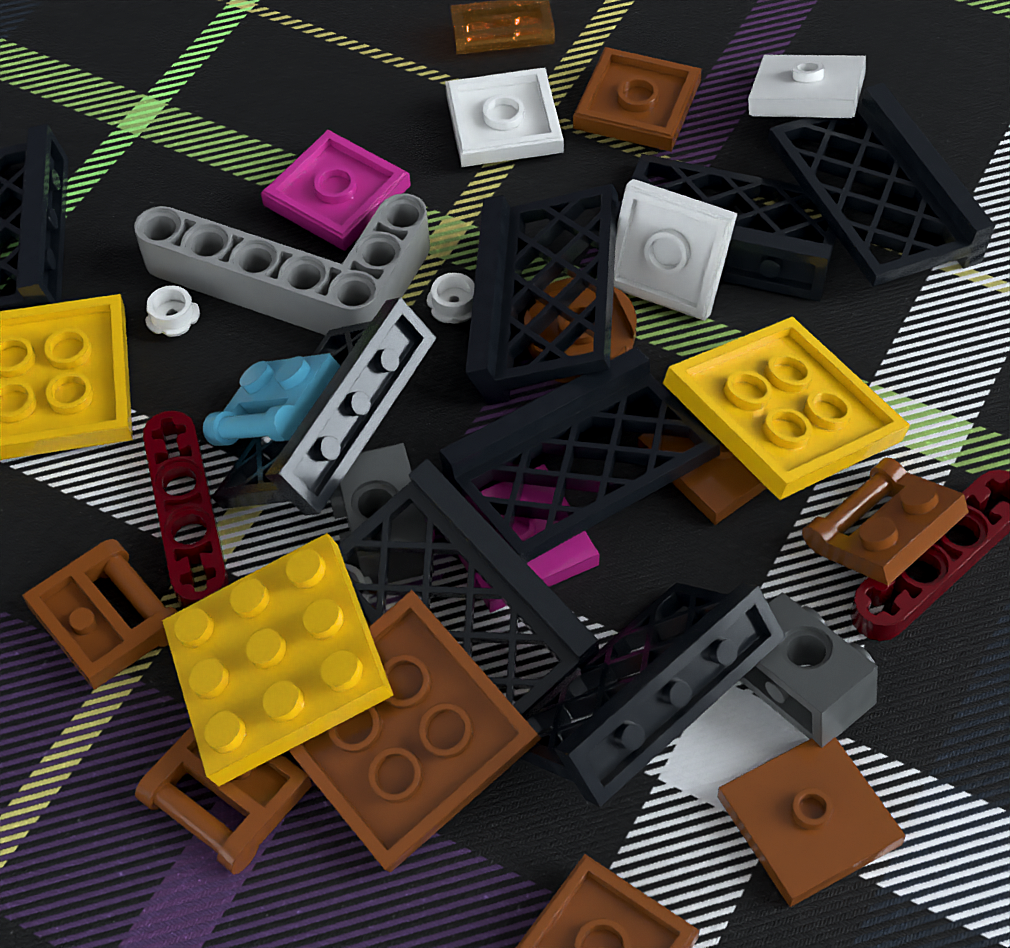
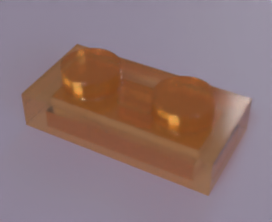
M497 0L450 6L457 54L555 44V27L549 0Z

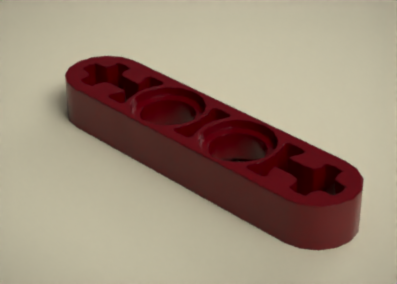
M174 410L154 415L143 429V441L170 581L180 607L184 609L230 585L197 432L189 416ZM177 434L176 440L180 453L179 457L170 458L166 447V436ZM187 476L196 480L195 487L189 493L182 496H173L165 492L167 485L178 477ZM188 524H199L207 529L204 537L196 543L185 545L175 540L177 532ZM202 562L207 578V589L195 592V579L191 564Z
M988 471L962 492L965 496L969 513L955 525L965 526L970 529L976 536V543L969 546L956 545L950 542L944 534L916 560L930 564L937 572V579L927 583L917 582L911 579L904 571L889 585H885L870 577L860 584L855 592L850 614L853 626L860 634L878 641L890 640L899 635L1010 532V501L1009 503L1005 501L998 503L990 511L988 519L983 514L989 497L997 499L1003 495L1010 500V471ZM893 588L898 592L899 595L894 600L890 614L885 611L877 615L870 613L869 608L871 604L877 607L881 606L891 597Z

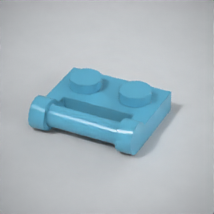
M330 353L305 357L296 356L290 359L267 362L259 361L253 364L241 376L239 382L241 387L224 411L210 413L205 418L203 423L204 437L214 446H228L234 444L238 439L266 436L274 441H289L340 368V365Z

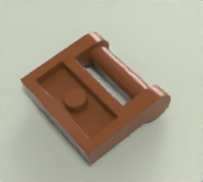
M886 457L871 469L870 478L825 518L818 516L807 524L802 530V536L809 548L818 555L885 585H889L969 512L963 493L906 472L899 462ZM885 496L892 497L851 535L843 534Z
M115 539L105 540L22 595L28 608L94 690L157 646H168L169 643L162 620L178 612L174 607L164 606L128 563V552ZM100 577L110 578L144 621L131 629L93 582Z
M191 726L140 780L136 787L135 798L151 810L160 808L217 852V862L235 875L243 871L250 864L258 851L259 845L312 787V783L306 772L283 755H279L233 780L217 786L206 777ZM188 773L246 818L235 831H232L176 787L177 782Z

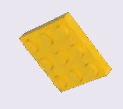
M121 294L0 311V460L133 440L126 318Z
M793 316L668 367L663 384L779 500L902 442L910 427L907 421Z
M328 533L162 620L205 774L217 786L233 780L394 696L338 544Z

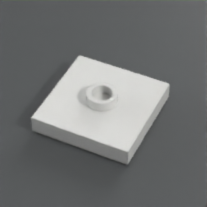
M764 55L748 98L749 115L763 117H854L866 72V56Z
M545 68L445 81L446 96L461 167L564 153V139Z
M632 179L626 184L616 227L614 287L626 294L705 321L711 315L737 213Z

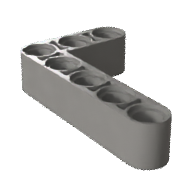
M405 193L393 195L380 204L343 264L171 207H152L139 215L134 224L135 234L145 267L155 277L326 335L332 329L372 321L386 300L402 298L430 250L426 205L420 198Z

